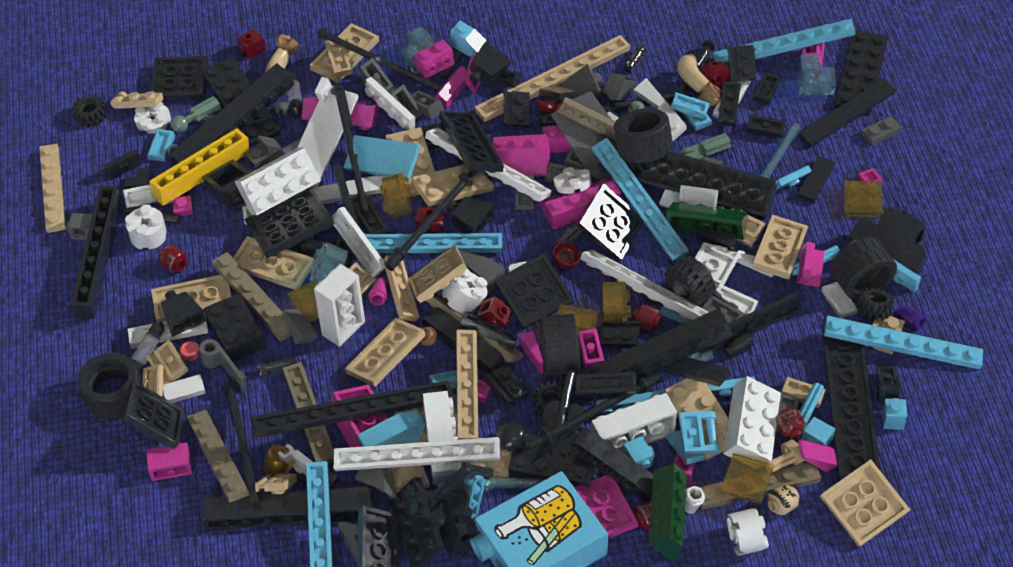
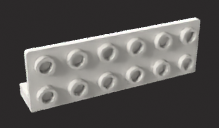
M321 77L315 90L319 102L298 145L299 148H305L320 180L343 133L336 97L331 94L333 86L329 79ZM345 91L351 115L359 96ZM320 182L312 185L311 187H318Z

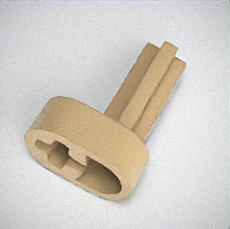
M789 440L781 444L783 455L766 462L764 468L770 474L789 464L798 465L805 460L801 458L798 443L794 440Z

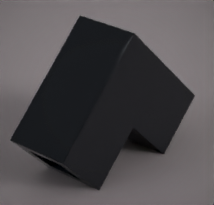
M137 168V177H126L125 190L150 185L151 174L149 168Z

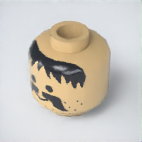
M783 484L768 494V507L778 515H786L798 506L799 494L792 486Z

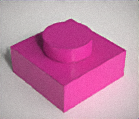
M191 196L178 197L172 200L174 216L193 214Z

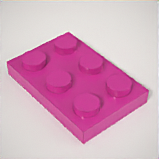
M608 475L592 480L590 487L582 485L574 487L607 531L608 539L638 527V521L619 486Z

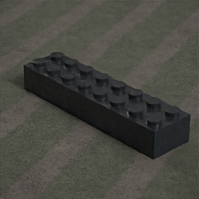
M670 151L662 158L648 163L627 162V166L639 182L680 193L681 185L718 190L717 204L742 209L743 211L768 217L779 182V180Z

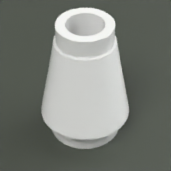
M696 486L690 487L685 491V511L689 514L694 513L705 500L703 490Z

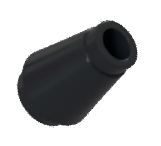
M747 332L740 333L724 348V351L731 358L751 350V347L755 344Z

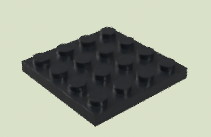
M311 186L259 215H251L244 219L266 259L276 256L287 248L294 247L297 243L309 239L314 234L327 230L335 224Z

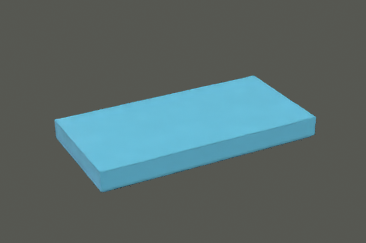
M356 135L353 138L354 154L358 155L357 160L360 173L410 180L420 150L419 144ZM349 154L343 167L346 171H352Z

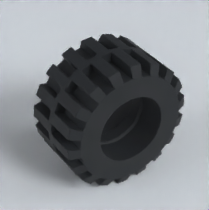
M683 256L664 273V279L669 291L697 306H700L715 293L716 286L711 273L694 257Z

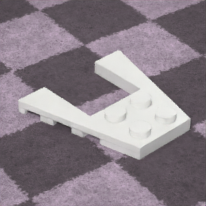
M644 79L634 88V93L668 115L673 141L686 130V124L673 109H670V105L648 79ZM610 111L607 113L612 120L616 121L619 119Z
M703 243L695 258L711 273L716 286L714 294L727 304L745 313V315L753 312L758 301L724 286L736 263H740L771 278L773 274L752 268L756 256L747 255L744 251L740 250L734 252L727 250L728 248Z

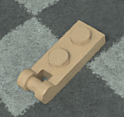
M329 40L324 41L335 78L352 74V68L345 48Z
M121 91L111 100V106L116 109L156 107L163 100L162 93H154V91L143 94L138 92L126 94Z

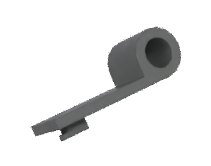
M204 340L200 344L202 365L206 368H215L222 365L232 380L238 385L240 391H245L244 380L247 378L244 373L237 369L216 340Z

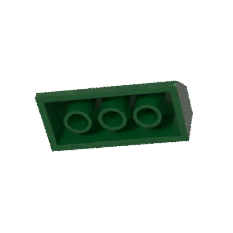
M680 201L678 203L672 202L666 213L667 220L674 231L698 234L699 228L736 233L737 239L740 240L745 238L748 216L747 212L742 209L730 210L721 206L714 208L707 207L704 204L691 205Z
M675 464L653 471L649 544L673 562L678 561L683 548L687 481L686 472Z

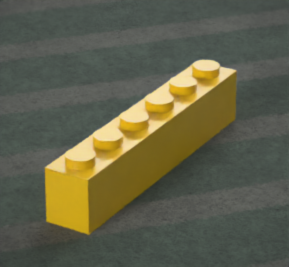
M236 128L149 181L151 196L162 206L171 202L203 182L202 176L232 159L237 161L244 157V154L249 151L248 137Z

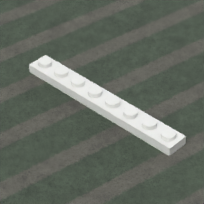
M438 127L426 131V139L430 140L434 145L444 148L447 152L457 155L462 160L447 132ZM505 164L503 172H487L488 175L500 179L504 184L516 188L518 192L527 194L535 201L540 202L551 195L552 190Z
M593 249L582 252L580 259L587 262L588 266L600 269L603 274L616 278L619 283L631 286L636 292L646 294L650 300L662 303L665 308L679 312V315L684 318L693 320L709 313Z
M498 437L334 449L335 471L500 460V439Z

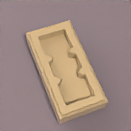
M157 364L143 368L142 385L162 396L164 366Z
M787 377L781 393L799 398V402L804 404L813 385ZM826 389L823 390L815 408L819 409Z

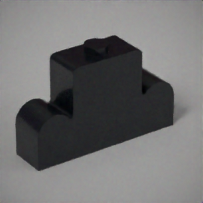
M887 207L877 226L870 219L862 218L856 223L849 235L851 241L868 237L877 238L895 261L917 275L921 272L928 258L924 247L915 244L923 227L919 221L912 218V214L904 210L901 213L891 207Z

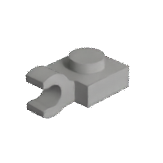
M287 444L286 450L289 453L283 454L279 451L278 456L280 460L284 462L292 461L293 468L298 473H303L307 476L306 463H312V461L299 450L295 451L291 445Z

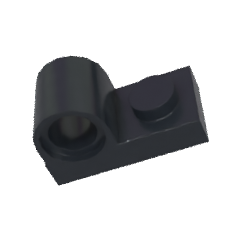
M876 366L877 402L884 403L885 399L891 398L899 399L901 385L896 366Z

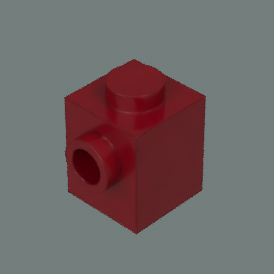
M256 29L237 37V49L247 59L266 51L264 38Z
M418 207L416 230L436 208ZM440 214L424 233L439 234L440 227L444 226V216Z

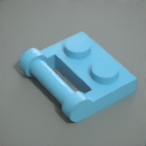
M682 412L679 414L683 454L720 453V445L717 444L714 422L716 420L715 412ZM701 420L706 421L709 445L704 444Z

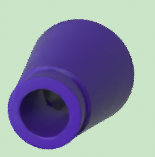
M903 304L897 309V315L913 329H921L927 321V316L922 311Z

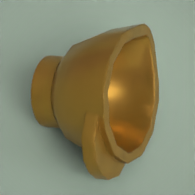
M274 445L268 450L264 458L263 468L266 475L286 474L293 467L292 461L284 462L278 456L279 451L283 454L289 453L286 450V446Z

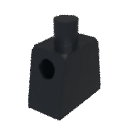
M485 40L471 62L469 69L473 73L469 78L473 83L483 80L489 84L509 69L511 60Z
M468 196L464 197L459 204L452 201L447 206V211L452 213L453 226L463 233H481L494 217L493 204Z
M170 290L165 293L166 300L162 301L161 305L172 337L206 322L203 309L187 292L176 294L174 290Z
M469 506L458 517L447 514L444 524L439 529L449 557L465 555L470 550V539L475 537L477 527L471 518L473 510Z

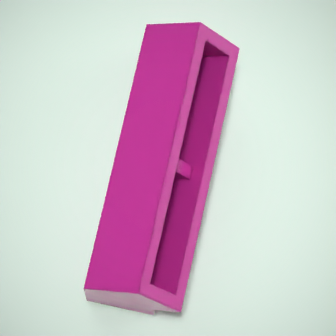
M463 66L459 67L434 96L442 101L443 107L446 109L467 85L465 82L467 70Z

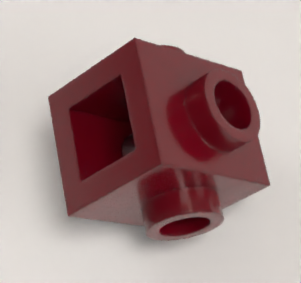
M711 61L708 64L702 65L701 73L709 80V83L711 82L718 87L723 85V82H728L729 68L721 61Z
M494 296L482 301L477 317L495 326L503 327L509 321L511 309Z

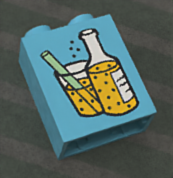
M562 471L476 517V536L470 539L471 546L479 560L483 562L490 558L495 567H586L606 556L608 551L607 531Z

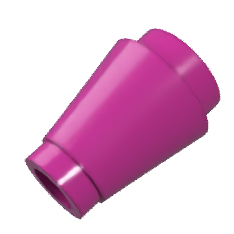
M382 277L376 279L368 294L372 304L379 306L387 300V281Z

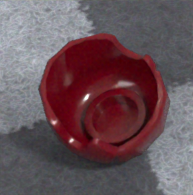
M545 96L542 101L541 97H539L536 107L543 114H551L559 109L563 100Z
M560 242L553 248L552 260L558 268L570 270L581 260L580 251L569 242Z

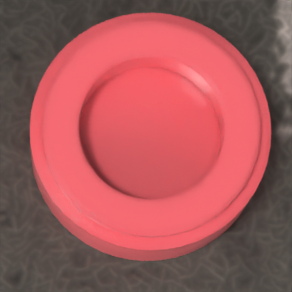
M193 341L185 342L180 347L181 357L185 361L196 360L200 356L199 345Z

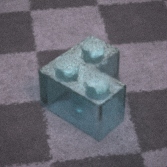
M422 26L407 32L408 47L401 50L402 65L413 73L418 72L415 69L414 54L437 43Z
M801 55L797 76L798 95H834L836 86L835 68L820 67L819 55Z
M323 243L322 247L316 249L313 255L315 261L312 262L309 272H312L310 281L319 283L328 276L332 269H335L340 264L344 266L348 251L329 243Z

